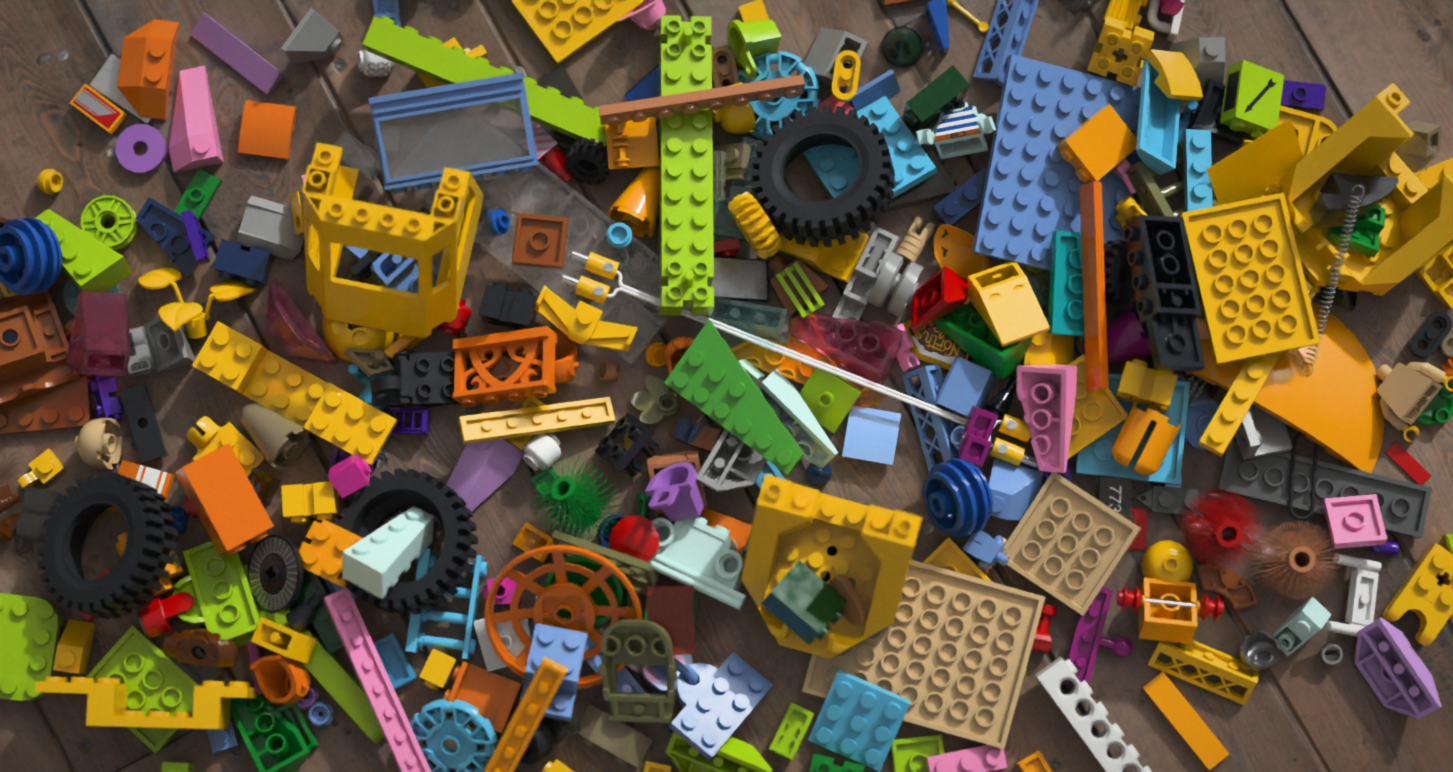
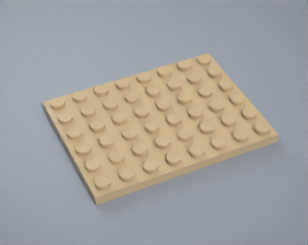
M911 560L895 622L831 659L812 654L802 692L826 698L839 669L911 700L903 721L1004 749L1045 597ZM849 578V580L855 587V580L853 578Z

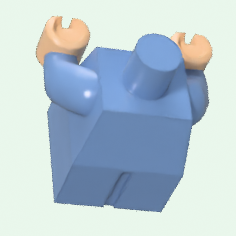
M980 530L972 534L963 547L967 554L979 560L978 567L985 574H988V570L992 569V566L994 567L997 562L1005 566L1009 561V557L1003 554L1005 550L1003 547L1007 539L1000 535L992 538Z

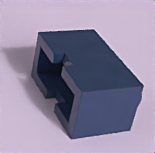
M222 239L213 269L219 272V277L231 281L234 280V277L243 279V284L257 288L258 284L267 285L275 257L270 252L253 247L248 252L246 248L242 247V244Z

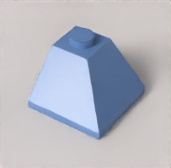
M994 458L988 478V485L991 489L993 500L991 516L1005 520L1021 521L1039 493L1045 472L1022 465L1016 466Z

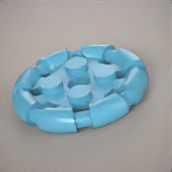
M779 51L778 54L765 52L753 57L757 72L760 74L754 81H749L744 69L742 71L739 70L737 80L739 78V83L742 84L790 77V74L796 70L800 75H803L805 82L804 91H807L808 99H801L802 96L800 94L798 97L791 99L781 97L775 103L749 102V107L752 106L754 112L760 116L755 121L756 128L748 133L751 136L760 140L766 134L773 137L771 122H779V127L782 128L784 127L782 119L787 116L790 118L796 110H801L803 116L809 115L808 108L816 107L818 111L820 99H818L819 82L812 68L805 66L803 59L783 51ZM771 64H779V71H771Z
M439 699L422 707L420 713H416L413 716L410 726L431 772H451L449 768L456 769V772L484 771L498 740L489 719H484L478 713L479 709L475 706L457 699L454 702H448L447 699ZM446 712H453V716L447 718ZM428 719L434 724L432 727L428 725ZM470 720L477 726L474 730L467 724ZM447 739L453 740L457 744L456 750L447 747ZM420 740H426L427 745L420 743ZM479 744H485V749H478ZM429 759L436 765L435 767L428 761ZM471 761L477 766L476 768L469 765Z

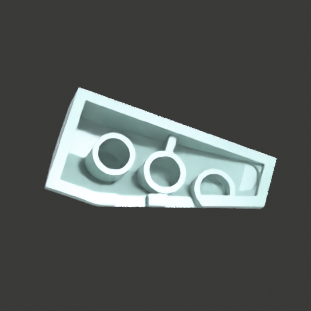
M775 369L758 388L768 404L772 406L782 424L788 429L805 453L802 458L822 469L838 452L796 388Z

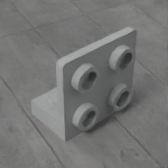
M1251 407L1235 433L1243 460L1287 452L1292 449L1285 424L1257 407Z

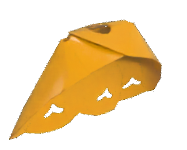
M941 224L938 227L934 236V253L941 268L946 266L968 280V276L990 269L991 258L971 253L974 235L951 225ZM946 229L949 235H946L944 238H942V235L945 234L944 230ZM941 247L948 250L945 257L943 256L944 251ZM969 296L964 304H968L971 302Z

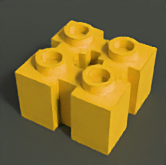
M1106 16L1098 38V43L1102 45L1096 43L1087 70L1105 77L1108 71L1117 74L1116 81L1135 87L1144 60L1139 58L1146 59L1145 56L1151 48L1155 32L1135 26L1134 31L1125 29L1126 22ZM1119 48L1124 49V54L1117 53Z
M1132 359V362L1127 361L1115 398L1131 403L1136 401L1138 404L1145 405V407L1166 412L1170 405L1178 375H1174L1173 370L1147 368L1148 363L1141 360Z
M331 482L281 486L283 517L291 520V523L308 525L311 524L313 519L321 522L324 519L332 523L335 518L344 516V514L338 511L340 506L343 505V499Z

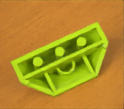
M674 731L666 749V754L672 758L680 772L772 771L753 745L731 736L710 761Z

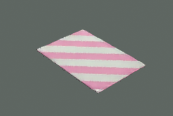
M540 125L533 129L537 156L540 159L558 143ZM525 136L518 143L529 153Z

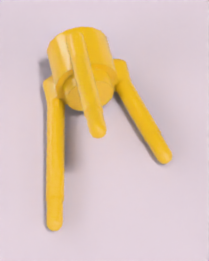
M1131 195L1123 198L1115 206V210L1118 212L1115 218L1122 228L1127 224L1125 220L1131 221L1137 215H1148Z

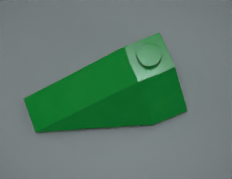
M967 304L959 305L951 313L932 322L982 367L991 370L1003 379L1020 365L1034 337L1032 336L1002 347L979 312L970 309Z
M258 694L257 698H231L230 713L259 772H297L311 754L300 731Z

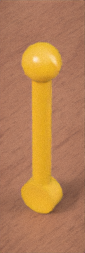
M946 0L948 6H953L977 25L979 32L985 33L988 30L986 22L977 20L958 5L955 0Z

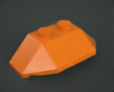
M154 19L124 37L117 88L140 117L167 120L179 22Z

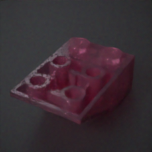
M80 291L65 365L82 375L126 376L131 353L127 295Z

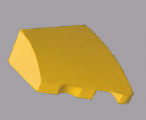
M1451 240L1414 271L1425 286L1448 309L1453 308V240Z

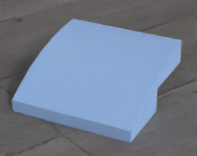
M853 405L849 411L842 456L893 465L901 414Z

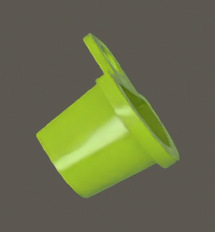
M772 19L743 23L740 20H732L727 25L728 43L734 53L738 69H744L749 81H753L757 73L753 57L765 52L776 54L782 36Z

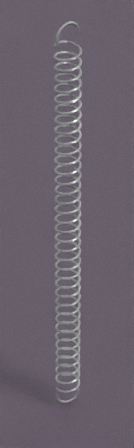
M1361 185L1354 186L1352 192L1355 187L1360 186L1363 189L1362 196H1351L1352 198H1355L1359 201H1349L1358 206L1348 205V207H1351L1357 211L1346 210L1347 212H1350L1354 215L1356 214L1353 212H1358V209L1354 207H1360V205L1355 202H1361V200L1358 198L1363 197L1364 188ZM1345 215L1346 217H1349V218L1353 219V221H1352V220H1344L1345 222H1348V223H1350V224H1352V225H1344V224H1343L1342 226H1345V227H1347V228H1349V229H1351V230L1341 229V231H1344V232H1346V233H1349V232H1347V231H1353V229L1350 228V227H1353V226H1354V224L1351 223V222H1355V221H1356V220H1355L1354 218H1352V217H1356V216ZM1349 233L1350 235H1344V234H1339V235L1348 238L1347 236H1351L1352 234ZM1348 238L1349 240H1344V239H1338V240L1347 243L1346 241H1350V238ZM1347 243L1346 245H1345V244H1337V245L1346 248L1345 246H1348L1349 243ZM1336 248V250L1341 251V252H1343V253H1345V252H1344L1345 250H1348L1347 248H1346V249H1337V248ZM1334 253L1335 255H1338V256H1340V257H1342V258H1344V257L1341 256V255H1346V253H1345V254H1337V253ZM1333 258L1334 260H1337V261H1339V262L1342 263V264L1332 263L1333 265H1336V266H1338V267H1340V268H1330V269H1333V270H1335V271H1337V272H1339V273H1331V272H1329V274H1332V275L1337 276L1336 274H1341V272L1338 271V270H1341V269H1342V267L1339 266V265H1343V264H1344V263H1343L1342 261H1340V260H1344V259ZM1337 276L1338 278H1331V277H1327V278L1336 281L1335 279H1339V276ZM1326 282V283L1331 284V285H1333V286H1335V287H1326V286H1325V288H1328V289H1330V290H1332V291H1334V292H1326V291H1324V293H1327V294L1333 296V295L1330 294V293H1335V290H1333V289L1337 288L1336 285H1334V284H1337V283ZM1322 296L1323 298H1326V299L1334 298V296H1333V297ZM1329 299L1331 302H1327V301H1321V302L1330 305L1329 303H1332L1333 301H1332L1331 299ZM1320 305V307L1329 310L1328 308H1330L1331 305H1330V306H1321V305ZM1318 310L1319 312H1322V313H1324V314H1326V315H1328V314L1325 313V312H1330V310H1329V311H1321V310ZM1316 320V321L1321 322V323L1324 324V325H1316V326H1318V327H1320V328L1323 329V330H1318V332L1322 334V335H1319V336H1323L1324 334H1323L1322 332H1320V331H1324V330H1325L1323 327L1326 326V324L1324 323V322H1326V321ZM1315 345V347H1317L1318 349H1312V348H1308V349H1310V350H1312V351H1315V350H1319V347ZM1315 351L1316 354L1306 353V354H1309V355L1314 356L1315 358H1307V357H1305L1306 359H1309V360L1313 361L1314 363H1307V362H1304V363H1306V364H1308V365L1315 364L1314 359H1317V357H1316L1315 355H1317L1318 352Z

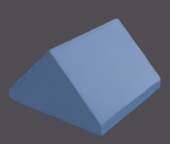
M955 357L934 403L951 413L968 419L972 406L983 409L996 378L991 370L960 357Z

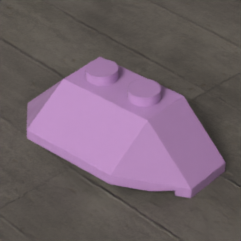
M1381 617L1358 631L1354 663L1384 707L1410 715L1418 720L1441 707L1432 675L1403 632Z

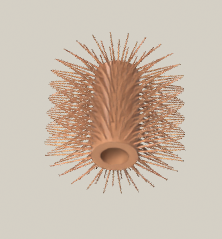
M1298 520L1299 528L1297 534V522L1295 521V524L1294 522L1292 523L1293 533L1290 522H1286L1288 534L1286 530L1285 534L1282 530V535L1277 524V527L1274 526L1275 530L1271 527L1272 530L1269 532L1274 539L1275 537L1277 538L1276 542L1274 540L1272 542L1271 536L1269 538L1265 536L1266 538H1264L1263 543L1266 545L1262 549L1264 551L1260 557L1253 558L1268 561L1252 563H1274L1272 565L1275 566L1255 573L1266 572L1260 575V578L1261 576L1264 577L1266 582L1273 581L1274 585L1272 588L1274 587L1279 590L1278 592L1281 593L1280 597L1287 594L1285 597L1289 596L1290 601L1291 599L1294 600V598L1296 600L1297 589L1299 600L1303 599L1301 588L1303 592L1305 588L1309 599L1308 585L1313 595H1315L1314 589L1311 587V585L1313 586L1312 582L1314 583L1315 581L1319 588L1322 586L1315 579L1316 577L1322 583L1324 580L1328 583L1323 577L1328 574L1332 575L1329 573L1331 565H1328L1327 569L1325 567L1327 564L1338 563L1321 560L1341 557L1315 558L1320 557L1315 555L1336 549L1322 550L1330 546V544L1326 546V543L1322 544L1321 541H1314L1318 537V535L1314 536L1317 527L1315 530L1314 528L1311 530V526L1307 525L1306 527L1303 523L1300 525Z

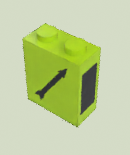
M1241 60L1228 66L1220 123L1230 126L1231 130L1249 133L1253 138H1258L1278 126L1284 75L1246 60Z

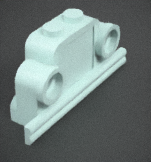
M702 517L677 520L674 525L664 518L653 520L652 523L659 534L660 545L658 554L649 561V563H652L653 569L740 610L746 598V595L738 592L742 582L741 578L745 559L736 552L737 543L729 536L731 531L719 525H716L715 529L707 526L708 520Z

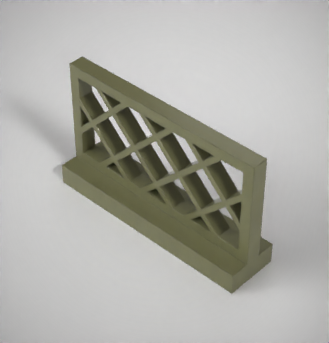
M554 530L552 534L554 545L575 546L603 556L626 575L633 585L636 594L652 599L661 577L660 572L654 571L652 563ZM563 552L564 558L572 555H578L574 553ZM621 581L622 588L628 591L623 582Z

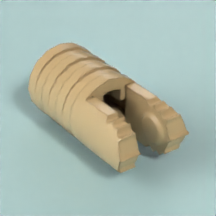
M916 216L895 253L902 256L903 261L908 264L916 262L936 229L937 224L927 223L919 236L917 234L922 226L923 218Z

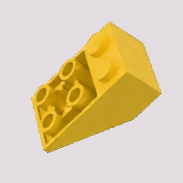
M1010 261L968 276L969 299L1002 347L1050 330L1031 285L1017 262Z

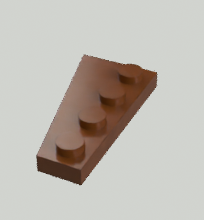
M85 375L78 380L0 405V435L83 427L92 420L91 393L88 386L90 376Z

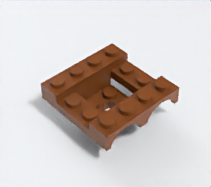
M49 290L25 296H0V405L80 379L78 368ZM9 332L18 335L17 341L12 344L3 341L4 335Z

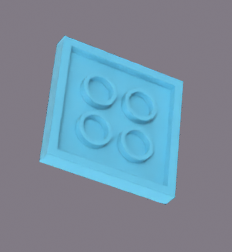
M838 669L808 741L880 772L911 700Z

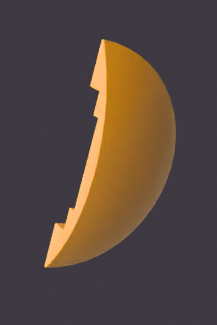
M1311 302L1316 325H1324L1316 320L1326 321L1324 322L1326 326L1323 327L1325 330L1320 331L1324 334L1319 336L1322 338L1320 341L1321 345H1316L1319 347V350H1315L1318 352L1315 355L1317 359H1314L1315 364L1308 365L1304 363H1314L1305 357L1315 358L1312 355L1306 354H1316L1315 351L1308 349H1318L1315 346L1282 352L1252 405L1305 434L1307 439L1325 448V454L1352 469L1372 473L1380 453L1384 434L1385 418L1379 402L1381 396L1377 392V388L1380 386L1379 379L1376 376L1372 361L1357 337L1332 313L1325 312L1328 314L1326 315L1319 312L1318 310H1327ZM1200 339L1205 368L1200 371H1185L1186 374L1190 375L1192 373L1212 385H1218L1229 391L1247 359L1216 365L1210 339Z

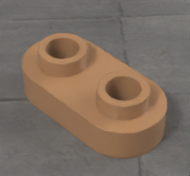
M726 46L714 48L712 50L714 88L723 87L722 84L725 81L733 84V81L734 84L739 83L733 51ZM724 57L727 62L719 64L718 59Z

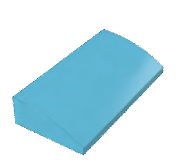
M1146 60L1143 63L1136 151L1140 159L1150 169L1162 175L1174 170L1176 167L1181 99H1169L1154 83L1159 73Z

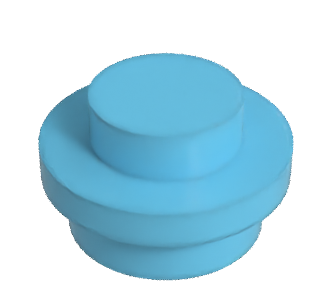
M615 223L609 227L606 236L608 243L612 247L622 249L631 243L632 231L628 225Z

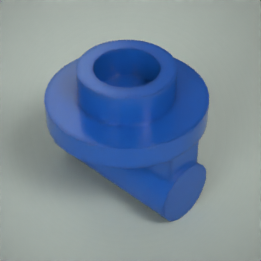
M502 209L485 211L487 237H497V235L507 233L510 219L506 212Z
M172 506V510L168 514L175 516L176 523L170 525V527L176 528L178 533L184 535L188 527L189 515L183 508Z

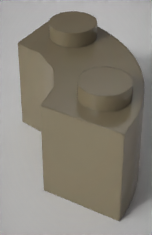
M589 704L574 730L583 736L581 742L592 748H595L597 744L614 754L613 760L625 767L630 763L638 768L653 740L621 721H609L608 713Z

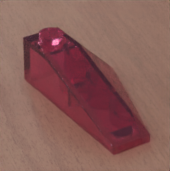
M812 313L804 319L799 314L789 335L855 374L883 385L894 365L904 331L882 321L872 320V322L858 321L857 318L841 319L833 318L831 315Z

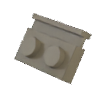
M743 142L713 146V184L747 181V177L744 175L749 165L750 144Z

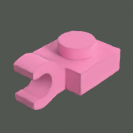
M903 323L879 336L890 359L897 357L903 371L920 365L917 356L909 351L914 345Z

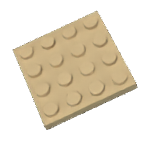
M1052 472L1003 548L1005 550L1003 554L1009 557L1006 565L1082 616H1085L1142 528L1058 473Z

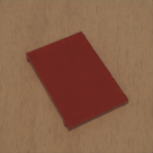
M693 585L646 587L647 621L662 626L668 632L672 641L674 655L695 654V590Z

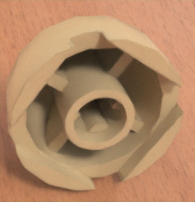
M93 419L86 423L80 430L79 435L76 436L75 449L78 451L83 462L88 466L112 470L114 468L112 464H118L122 453L123 441L122 436H117L116 429L121 428L116 419Z

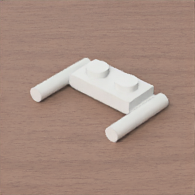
M1336 553L1334 557L1341 558H1335L1333 562L1356 568V570H1351L1345 622L1349 624L1327 621L1325 623V630L1357 637L1358 631L1372 623L1374 619L1378 572L1381 570V563Z

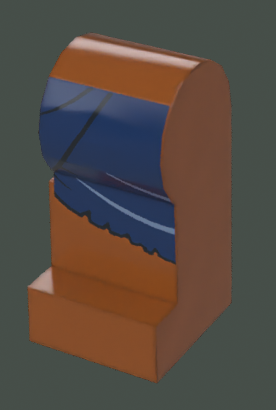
M676 417L669 436L684 442L686 445L711 453L721 435V430L682 417Z

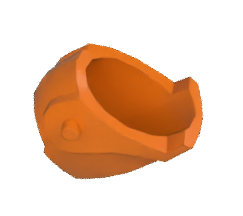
M555 329L553 331L558 334V342L555 344V384L574 381L577 368H579L576 342L569 340V337L559 329ZM541 346L537 357L541 361H543V346ZM536 365L533 369L538 372L541 379L543 370L540 366Z
M275 655L263 657L250 665V670L255 671L261 690L272 703L295 704L309 690V685L311 684L309 672L304 664L297 660Z

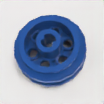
M34 217L17 218L7 221L0 228V282L6 288L12 290L13 293L21 296L46 292L59 278L62 268V253L55 232L48 225Z
M952 458L945 463L941 462L931 467L929 474L923 482L922 494L925 508L934 525L943 533L957 538H963L984 529L992 514L993 500L991 489L980 469L974 464L958 458Z

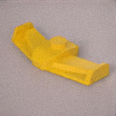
M545 285L535 304L534 310L566 334L569 340L580 345L587 344L628 352L639 329L638 327L600 321L604 312L580 300L576 309H574Z

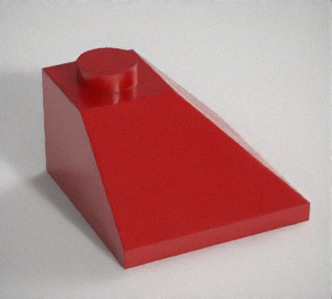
M944 266L917 289L911 300V330L915 332L951 313L959 305H963L969 296L968 280Z

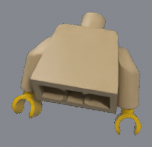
M1410 362L1407 365L1398 363L1393 369L1384 364L1376 372V376L1383 381L1377 388V392L1381 396L1379 402L1383 416L1398 431L1402 430L1404 432L1403 436L1407 442H1413L1408 437L1407 431L1413 430L1417 435L1420 434L1418 427L1412 424L1443 387L1439 383H1444V387L1448 391H1453V389L1448 387V381L1453 379V376L1447 377L1444 371L1429 363Z

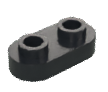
M1441 311L1428 315L1409 340L1410 352L1418 358H1426L1432 355L1452 328L1451 318ZM1434 321L1440 324L1439 330L1433 327ZM1419 341H1422L1425 344L1424 350H1421L1418 347Z

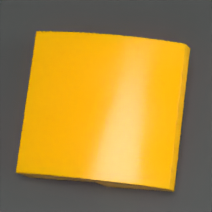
M1150 49L1145 58L1159 73L1154 83L1169 99L1201 101L1203 95L1198 77L1184 54L1181 52Z

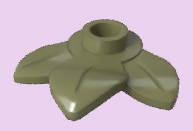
M653 375L646 376V390L629 396L632 406L642 412L639 421L647 425L659 423L664 416L674 415L680 406L679 398L676 394L669 391L668 385L664 383L665 381ZM668 401L672 405L669 408H664L662 404Z

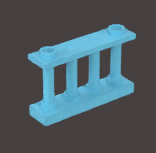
M426 549L419 556L415 581L427 574L437 562L438 558L436 555H433V550ZM476 555V562L470 563L473 565L471 572L463 571L474 573L472 589L455 587L458 592L454 596L447 592L444 594V596L470 599L468 615L436 610L427 611L421 608L420 614L411 613L405 651L419 653V648L430 646L463 651L462 659L470 660V656L475 655L477 639H473L474 621L476 620L481 578L486 577L488 562H484L482 555ZM432 620L467 625L465 640L426 636V633L422 632L423 622Z

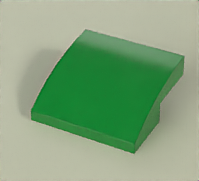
M1380 207L1368 218L1353 223L1354 226L1350 227L1353 231H1347L1352 235L1347 236L1350 238V241H1346L1349 245L1345 247L1374 258L1379 252L1380 232L1385 227L1386 209ZM1345 226L1328 227L1327 240L1336 244L1346 245L1347 243L1338 239H1349L1339 234L1350 235L1341 231V229H1351Z

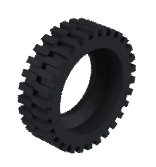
M822 106V112L817 113L816 107L808 108L809 115L803 116L801 110L795 112V120L791 121L787 116L782 119L784 127L780 128L775 124L771 128L773 137L768 134L763 137L762 140L765 147L758 145L756 149L758 158L753 157L752 164L754 170H751L754 182L752 183L759 204L779 234L783 231L784 237L790 241L795 236L797 244L804 245L806 239H808L810 247H818V241L822 240L825 247H832L833 239H837L839 245L846 243L845 236L851 235L852 239L855 240L859 238V229L862 228L865 233L870 231L871 220L878 224L881 220L879 211L886 213L889 209L887 201H892L894 196L892 189H895L896 184L894 178L895 171L885 137L882 132L879 133L878 127L874 123H869L866 116L862 115L858 118L857 111L851 109L846 115L844 107L839 106L836 107L835 113L831 112L830 106ZM827 144L842 145L854 149L859 158L858 175L853 184L841 195L825 201H810L798 197L787 187L784 181V171L789 163L802 152Z
M401 468L394 469V475L389 471L380 472L382 480L373 475L370 477V486L358 489L360 494L357 497L352 493L346 497L351 504L348 508L343 505L340 506L338 511L344 514L342 520L335 518L333 524L365 538L379 529L382 523L393 513L415 506L428 510L437 517L444 531L443 548L437 562L427 574L416 581L397 582L393 587L390 586L387 589V594L383 599L347 579L345 581L347 583L346 588L355 593V596L389 613L394 614L396 612L400 615H408L409 611L413 614H420L421 608L430 611L435 609L434 601L440 605L447 602L444 596L446 592L452 596L458 592L453 586L456 582L464 585L467 580L461 576L464 570L472 571L473 565L467 561L468 557L476 559L477 551L471 548V544H478V537L471 533V531L477 530L476 523L469 519L473 517L470 509L465 507L467 503L458 496L457 492L428 473L422 471L419 473L415 469H408L405 472Z
M99 472V475L93 473L88 475V480L84 478L77 480L78 487L70 485L65 489L68 496L60 495L56 499L60 504L59 507L52 506L48 513L53 515L51 521L44 520L43 526L48 529L46 534L40 533L39 541L44 542V547H38L37 555L43 556L44 559L38 561V568L45 570L40 575L41 580L48 583L45 586L47 592L52 593V598L55 601L61 602L60 605L103 619H109V617L117 619L121 618V614L125 616L133 614L132 609L140 610L143 608L142 600L150 602L154 598L151 593L152 589L160 591L163 585L159 582L160 578H168L170 572L165 570L167 563L173 565L175 560L174 557L169 556L170 550H177V543L172 542L171 538L178 536L177 529L170 527V525L176 523L174 515L168 514L172 510L170 504L164 502L166 498L162 494L157 493L158 490L154 487L113 472L111 474ZM114 506L120 511L126 523L127 541L124 552L117 565L108 574L99 579L85 580L81 564L85 537L97 517L109 507Z

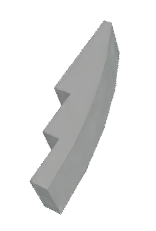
M877 226L875 227L830 320L831 323L852 333L854 332L877 278L898 241V236Z

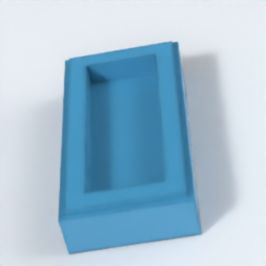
M394 632L374 642V646L394 690L418 679Z

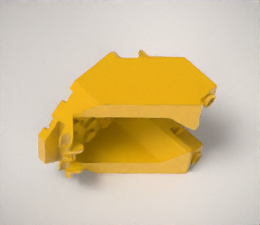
M1394 83L1373 98L1280 179V189H1282V193L1285 195L1303 273L1314 285L1323 287L1325 285L1333 286L1326 283L1332 282L1337 283L1334 285L1341 290L1354 292L1361 290L1372 292V295L1383 296L1453 240V178L1450 174H1447L1428 190L1394 152L1414 134L1397 115L1411 102ZM1331 173L1398 178V184L1381 206L1386 209L1385 227L1380 232L1379 252L1374 258L1350 248L1344 251L1346 255H1341L1344 258L1335 255L1334 253L1345 254L1336 250V248H1346L1327 240L1328 227L1315 226L1308 211L1321 194L1320 189ZM1333 258L1344 259V260H1340V261H1342V262L1344 263L1343 265H1339V266L1342 267L1341 270H1338V271L1341 272V274H1336L1337 276H1339V279H1335L1336 281H1334V280H1331V279L1327 278V277L1338 278V277L1335 276V275L1329 274V272H1331V273H1339V272H1337V271H1335V270H1333V269H1330V268H1340V267H1338V266H1336V265H1333L1332 263L1342 264L1341 262H1339V261H1337V260H1334Z
M765 474L756 505L741 580L778 644L831 659L893 624L922 517L898 510L892 511L874 505L867 506L820 493L816 489L794 484L789 480ZM830 546L837 548L835 556L828 555L827 549ZM800 560L819 577L823 571L829 572L830 579L824 581L828 585L832 578L840 574L848 579L853 578L856 582L854 588L866 606L867 619L858 625H853L842 615L835 624L831 621L827 624L830 630L821 641L815 638L808 645L761 603L796 562Z

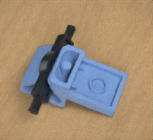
M422 207L417 212L430 215L429 211L425 207ZM351 246L344 247L347 253L357 262L349 270L351 275L346 280L364 283L370 277L377 286L418 293V261L416 259ZM434 264L433 287H435L439 270L436 268Z

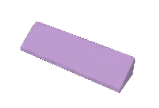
M203 12L200 15L190 35L266 95H269L284 77L282 73Z

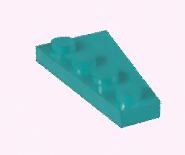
M1052 231L1048 317L1050 330H1048V334L1085 337L1081 235L1078 232Z

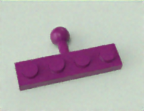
M1102 588L1085 616L1078 615L1067 660L1070 659L1078 670L1074 675L1080 683L1085 680L1089 685L1099 646L1112 649L1113 653L1118 657H1127L1133 649L1132 642L1126 637L1111 639L1102 636L1113 593L1111 589ZM1071 680L1061 682L1062 685L1073 687Z

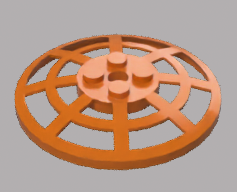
M567 545L539 547L514 558L494 579L488 592L484 609L487 636L494 651L509 669L525 679V663L528 661L532 640L524 631L520 619L533 618L535 625L538 623L588 633V637L596 645L584 651L582 661L588 660L600 653L603 636L593 627L596 616H611L610 626L619 621V617L642 620L638 596L626 575L603 556L587 549ZM552 552L554 564L539 567L527 576L513 569L530 557ZM563 552L586 556L604 566L594 573L582 566L565 563ZM555 571L557 582L543 588L533 581L542 574ZM566 571L580 573L590 579L582 587L567 583ZM612 573L627 588L632 599L633 608L618 606L612 589L604 581ZM507 577L518 583L512 595L510 610L494 613L496 593L503 579ZM598 585L606 594L610 606L595 605L590 593ZM525 588L538 596L534 607L518 609L519 600ZM562 608L568 609L572 615L568 618H563L558 614V610ZM511 621L517 637L526 646L516 658L503 644L497 632L496 623ZM616 664L617 673L621 669H623V667L626 664ZM599 672L580 677L577 690L602 683V676H599Z

